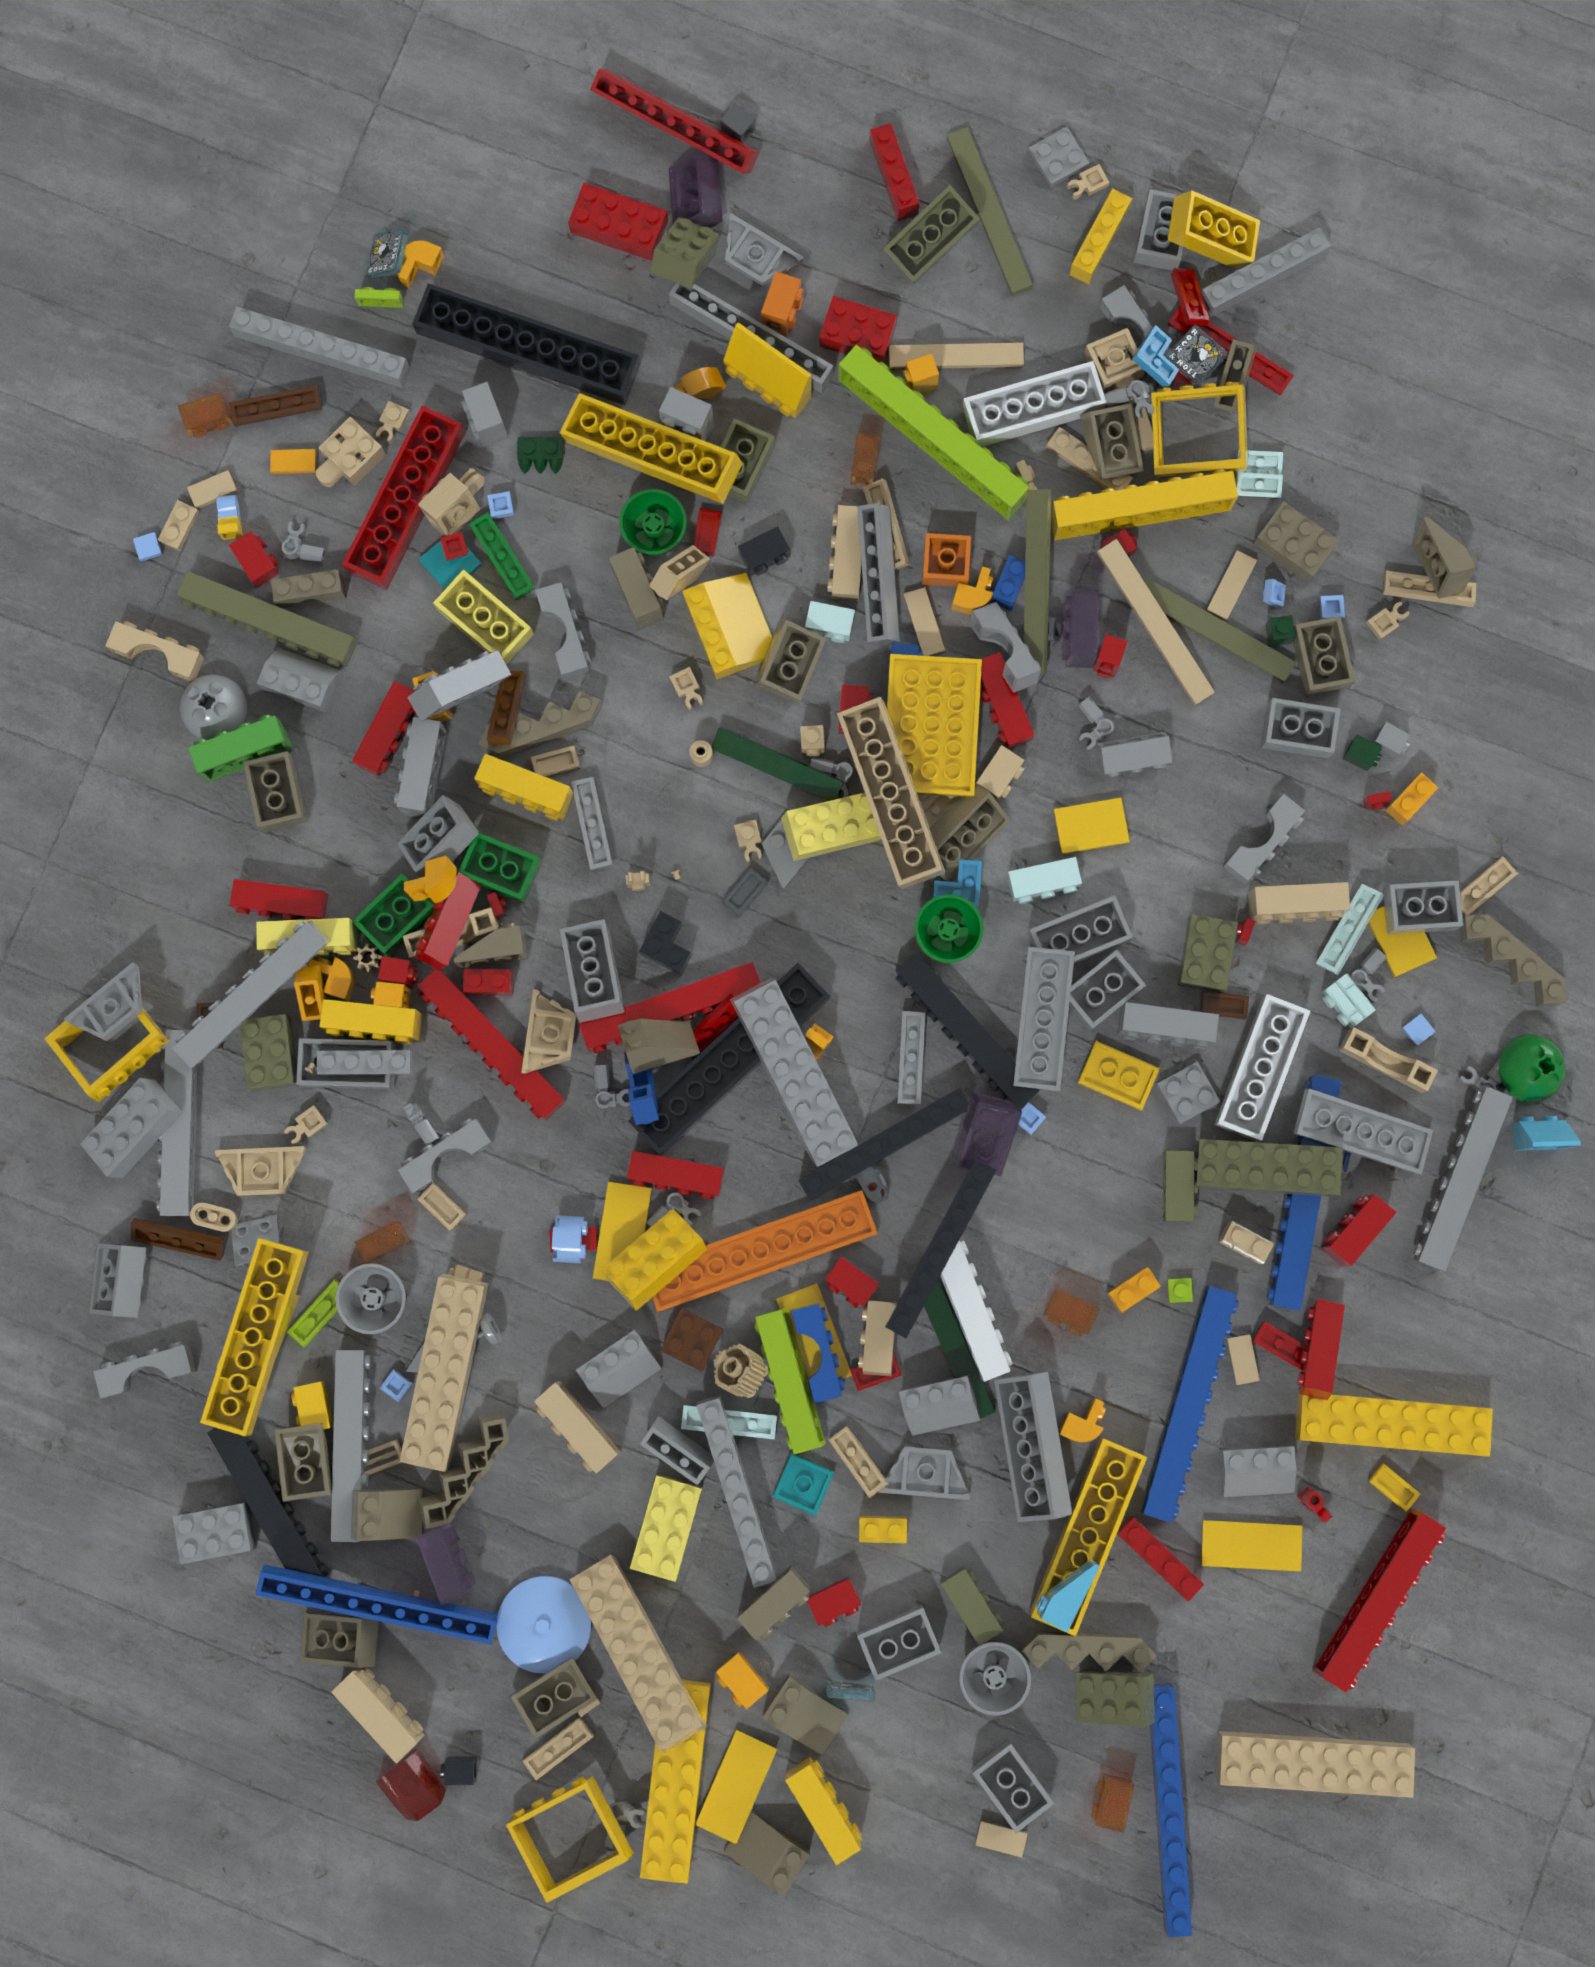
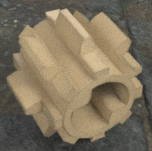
M366 943L364 949L356 948L359 953L353 959L359 961L358 969L361 970L366 967L367 972L371 973L373 967L380 968L378 962L381 961L382 956L377 955L379 951L377 946L371 949L370 945ZM367 953H372V961L370 963H365L366 958L364 956Z

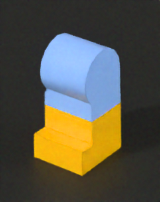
M236 495L217 497V529L219 536L223 540L242 537L241 517Z

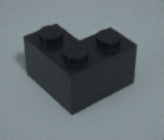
M660 911L639 950L641 956L682 976L692 957L691 952L673 943L682 927L681 921Z

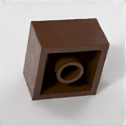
M681 1308L660 1351L703 1372L724 1329Z

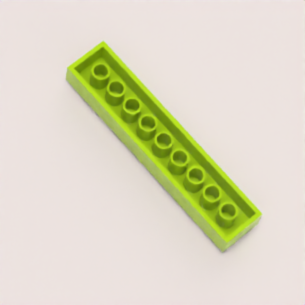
M855 345L839 363L838 381L1009 521L1027 500V490L1030 488L1027 481L1021 476L1016 477L1011 473V469L1007 464L1002 461L999 463L993 458V454L989 449L981 448L976 444V440L969 433L964 434L959 430V426L952 419L947 420L942 416L938 407L925 402L921 393L908 388L907 383L900 376L895 377L891 374L890 369L883 362L878 363L874 360L872 354L866 348L861 349Z

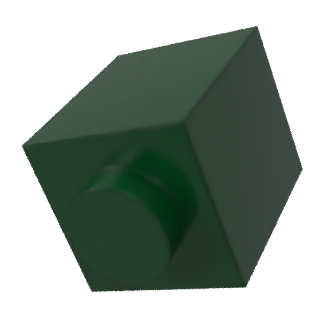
M1293 615L1270 618L1265 625L1269 647L1292 644L1296 638Z
M1357 734L1352 739L1343 760L1368 771L1372 766L1376 767L1382 757L1379 754L1382 746Z

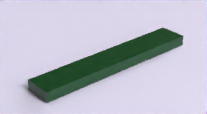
M722 727L718 728L711 746L712 750L828 801L838 798L844 783L841 779Z
M937 1282L924 1308L954 1377L970 1374L980 1418L995 1413V1410L942 1287Z

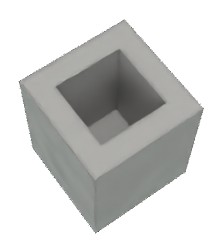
M1385 722L1373 742L1382 746L1380 750L1382 753L1395 759L1400 754L1404 755L1410 745L1407 742L1410 734Z

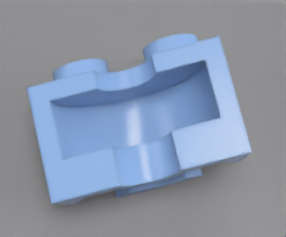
M556 1215L552 1236L553 1262L581 1263L582 1259L586 1258V1245H582V1236L587 1235L588 1221H584V1217Z

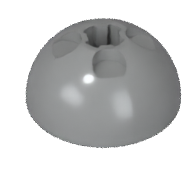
M204 675L192 681L184 690L179 705L180 716L189 732L200 739L210 740L215 738L217 733L237 730V726L244 723L247 715L246 696L240 686L233 680L221 675Z
M364 1264L349 1271L341 1280L336 1293V1307L341 1319L348 1327L363 1334H377L391 1328L402 1316L406 1304V1292L400 1278L391 1269L379 1264Z
M989 1642L976 1647L965 1658L960 1670V1686L965 1699L976 1710L988 1715H1004L1017 1709L1026 1699L1031 1686V1673L1027 1661L1014 1647L1001 1642Z

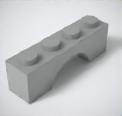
M1124 285L1102 298L1099 308L1111 325L1119 324L1131 327L1138 333L1141 342H1143L1152 326L1148 321L1149 318L1146 311L1140 309L1137 305L1134 293L1131 290L1128 291ZM1168 346L1163 355L1172 362L1171 358H1169L1172 351ZM1146 371L1144 372L1147 380L1152 378Z
M560 582L535 590L543 616L560 621L566 628L567 636L565 643L555 653L563 680L588 673V665L592 663L588 651L583 652L581 646L585 641L582 631H577L574 624L578 622L575 609L570 610L568 602L572 601L568 588L564 589Z
M997 602L972 611L970 626L979 640L996 643L1007 651L1009 659L1005 663L1002 676L1013 693L1037 684L1041 667L1038 661L1034 660L1031 656L1027 644L1021 641L1017 629L1008 621L1006 612L999 607Z
M1283 794L1266 814L1271 830L1267 843L1258 848L1240 846L1223 868L1243 884L1248 880L1253 882L1261 873L1258 869L1264 862L1267 865L1275 856L1273 852L1277 845L1282 847L1289 839L1288 831L1291 828L1296 830L1304 819L1301 816L1305 810Z
M470 1118L459 1125L461 1129L455 1133L452 1131L446 1133L440 1138V1143L435 1146L433 1144L426 1146L420 1151L422 1153L415 1159L410 1157L401 1163L402 1168L398 1172L413 1194H418L433 1182H436L435 1167L440 1157L452 1150H464L475 1156L494 1144L478 1119L472 1120Z
M180 1341L167 1345L168 1350L160 1352L159 1348L145 1351L146 1356L137 1358L136 1355L122 1358L123 1363L114 1365V1361L101 1364L99 1370L93 1371L100 1399L128 1392L134 1375L147 1366L158 1368L168 1379L196 1372L190 1344L182 1345Z

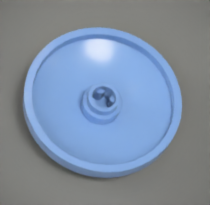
M537 1576L519 1583L507 1594L499 1608L496 1627L499 1643L513 1663L527 1671L544 1674L572 1657L574 1661L578 1659L588 1644L592 1630V1621L571 1583L554 1576Z

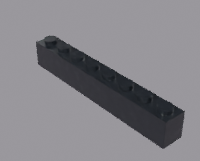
M917 952L895 970L897 975L895 977L896 981L903 988L907 986L912 992L911 998L918 1005L923 1004L928 1010L925 1012L934 1023L938 1021L942 1025V1033L949 1040L953 1038L958 1043L956 1047L964 1057L968 1055L973 1060L971 1064L980 1075L984 1073L989 1078L987 1081L989 1086L995 1092L999 1090L1005 1096L1002 1100L1010 1109L1015 1108L1019 1110L1040 1091L1036 1088L1013 1086L1016 1063Z
M958 1088L798 1181L809 1201H812L852 1178L862 1170L880 1162L967 1112L972 1107L961 1088Z
M978 1159L974 1160L887 1321L885 1328L907 1339L995 1175L996 1169Z
M214 1428L207 1432L284 1568L329 1578L330 1571L327 1565L319 1561L316 1555L318 1550L312 1541L309 1542L304 1535L306 1529L301 1521H296L293 1515L295 1511L291 1503L283 1501L281 1485L277 1480L273 1481L270 1476V1466L265 1460H261L258 1455L259 1448L253 1439L250 1440L248 1436H242L219 1428Z

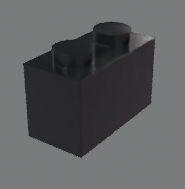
M778 526L738 546V553L750 576L754 574L761 575L768 571V567L774 564L781 565L791 556L790 548Z

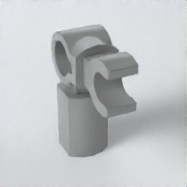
M1134 380L1129 387L1126 385L1104 394L1109 408L1128 402L1133 397L1134 403H1137L1135 414L1138 418H1143L1142 409L1144 407L1148 409L1149 414H1154V407L1148 402L1149 386L1146 382Z
M290 521L287 527L289 535L286 536V540L282 543V551L285 556L290 560L300 557L303 560L324 563L326 548L308 544L301 545L302 540L300 538L305 535L306 527L304 524H301L300 529L294 531V523Z
M1090 696L1078 705L1092 724H1096L1091 729V733H1083L1079 738L1080 742L1085 738L1091 740V744L1086 747L1087 751L1094 748L1098 739L1101 741L1105 737L1110 736L1114 729L1113 722L1110 719L1103 718L1104 713Z
M812 757L811 767L831 776L836 774V778L844 781L841 790L844 791L843 798L848 797L846 784H850L853 774L852 766L847 762L836 765L834 764L835 761Z
M1373 948L1359 965L1360 969L1353 971L1349 975L1361 992L1364 991L1367 999L1373 1003L1377 1001L1372 995L1373 990H1377L1381 994L1385 992L1381 985H1374L1368 977L1386 959V955L1377 948Z
M1500 1058L1486 1075L1487 1080L1482 1076L1478 1077L1476 1070L1470 1066L1465 1068L1471 1075L1470 1079L1459 1076L1458 1080L1462 1084H1470L1474 1091L1481 1090V1087H1489L1496 1090V1084L1500 1085L1502 1082L1499 1074Z
M609 1065L593 1066L595 1089H598V1094L595 1097L596 1105L601 1109L616 1107V1104L630 1107L629 1102H624L622 1099L624 1094H628V1089L622 1090L619 1094H615V1091L608 1092V1088H611Z
M409 1102L403 1106L404 1113L412 1124L416 1123L414 1127L426 1146L440 1139L427 1118L424 1119L425 1114L417 1102L414 1104Z
M671 1193L667 1198L665 1207L661 1205L646 1223L652 1227L671 1209H674L679 1215L683 1214L684 1220L692 1226L693 1223L688 1218L689 1214L696 1213L700 1217L701 1213L695 1208L688 1207L689 1202L681 1194Z
M627 1801L614 1802L610 1805L623 1833H625L626 1828L625 1822H630L634 1828L645 1826L638 1819L639 1815H647L645 1809H635ZM607 1832L605 1846L616 1849Z

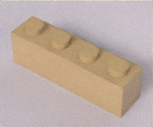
M838 505V513L833 512L832 526H837L836 534H832L831 548H835V556H830L829 570H833V578H828V592H832V599L859 601L861 548L857 506Z

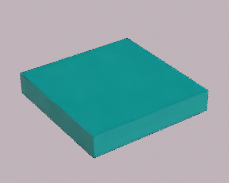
M441 541L418 559L444 590L462 570L472 575L482 566V563L468 548V556L447 562Z
M791 1453L773 1497L816 1516L834 1471Z

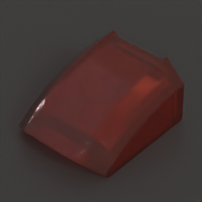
M418 1749L376 1780L378 1786L397 1810L407 1820L419 1821L442 1803L446 1792L444 1786Z

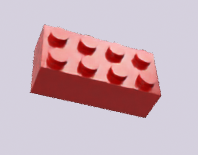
M583 182L568 225L571 234L652 261L654 250L662 240L669 220L667 210Z

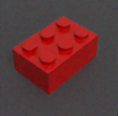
M833 296L819 336V347L847 355L857 345L861 349L866 348L872 354V358L878 363H884L895 331L897 315Z
M1376 1194L1360 1196L1352 1205L1354 1207L1353 1211L1349 1214H1344L1337 1222L1339 1227L1334 1232L1330 1231L1322 1240L1324 1245L1321 1249L1342 1267L1352 1266L1397 1213Z

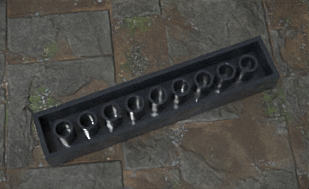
M429 283L412 323L418 335L623 405L627 402L640 367L639 355Z
M799 963L777 981L799 1027L830 999V995ZM738 1018L656 1094L659 1120L639 1125L635 1124L634 1117L628 1120L660 1156L665 1154L762 1063L740 1019Z

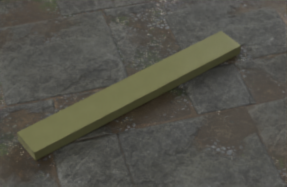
M968 127L947 134V141L1011 295L1031 289L1033 287L1032 281Z
M1049 489L1027 490L1024 643L1027 644L1033 659L1038 661L1041 667L1040 674H1047L1051 490Z
M1140 574L1166 617L1283 683L1286 681L1296 664L1295 661Z

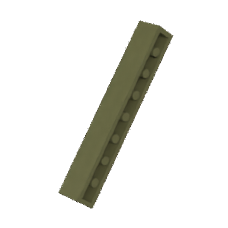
M189 571L186 572L177 593L178 598L182 601L181 604L193 610L195 607L203 609L202 613L215 618L218 615L223 617V621L235 626L238 623L243 625V629L250 633L256 634L258 631L265 634L264 637L272 642H277V640L283 641L286 647L295 651L298 648L306 651L305 654L315 659H318L319 656L327 659V663L335 667L340 665L347 667L357 645L355 638Z

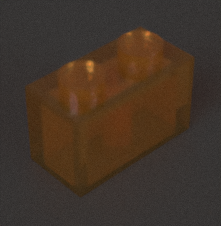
M221 392L178 405L185 430L191 438L203 437L207 432L214 430L222 431L233 424L226 399Z
M857 432L851 484L866 486L874 482L880 435Z
M396 1220L355 1241V1244L364 1263H370L411 1241L401 1221Z
M1055 1289L1043 1315L1048 1316V1322L1059 1327L1063 1323L1070 1327L1069 1332L1081 1337L1082 1333L1089 1334L1100 1309Z
M1105 1773L1103 1780H1098L1096 1793L1099 1794L1098 1802L1093 1803L1091 1818H1094L1093 1821L1096 1826L1124 1833L1135 1786L1132 1780Z

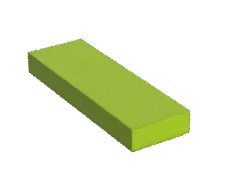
M335 1279L287 1331L303 1348H306L338 1312L336 1293L340 1283Z

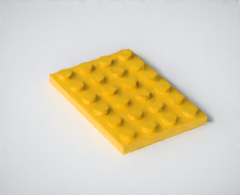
M890 654L887 711L917 794L974 796L982 659Z

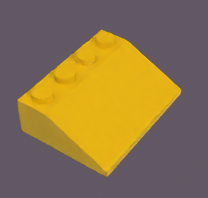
M740 323L735 325L723 359L725 372L732 378L738 377L749 390L759 392L761 398L767 403L771 404L773 402L785 416L789 417L791 415L796 419L812 398L811 374Z
M747 573L704 582L682 591L684 601L716 680L764 661L773 638Z

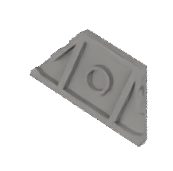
M731 213L729 217L725 264L764 286L773 280L775 271L784 274L804 261L803 256Z
M782 819L762 843V847L780 885L785 889L809 858L793 861Z
M132 962L64 1018L65 1021L105 1041L112 1038L143 1012L138 965Z
M904 1446L885 1478L889 1484L879 1491V1493L970 1500V1495L951 1450Z

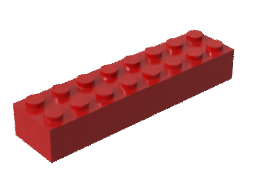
M421 406L342 563L346 572L380 588L388 589L424 517V513L418 504L444 477L466 433L462 423L425 406Z
M1412 1508L1409 1510L1314 1666L1313 1671L1345 1693L1348 1689L1352 1690L1358 1681L1357 1674L1361 1668H1366L1371 1659L1369 1656L1371 1651L1381 1644L1383 1631L1386 1627L1389 1628L1396 1618L1394 1613L1398 1607H1402L1407 1601V1592L1410 1587H1414L1418 1583L1421 1576L1419 1572L1422 1567L1430 1563L1433 1557L1431 1552L1436 1545L1439 1546L1444 1540L1446 1527L1421 1511Z

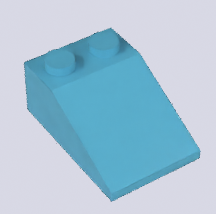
M1545 1116L1543 1121H1534V1117H1520V1121L1512 1123L1514 1151L1561 1150L1581 1145L1580 1139L1566 1120H1558L1557 1116Z
M1090 1559L1050 1589L1046 1596L1041 1595L1036 1605L1038 1609L1037 1614L1040 1618L1068 1632L1100 1566Z

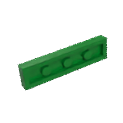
M487 512L470 522V528L515 600L535 590L534 585L489 513Z

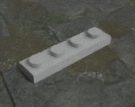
M594 777L571 781L590 870L611 867L613 862Z
M902 1011L897 1104L921 1105L925 1012Z
M317 1051V1074H412V1051Z

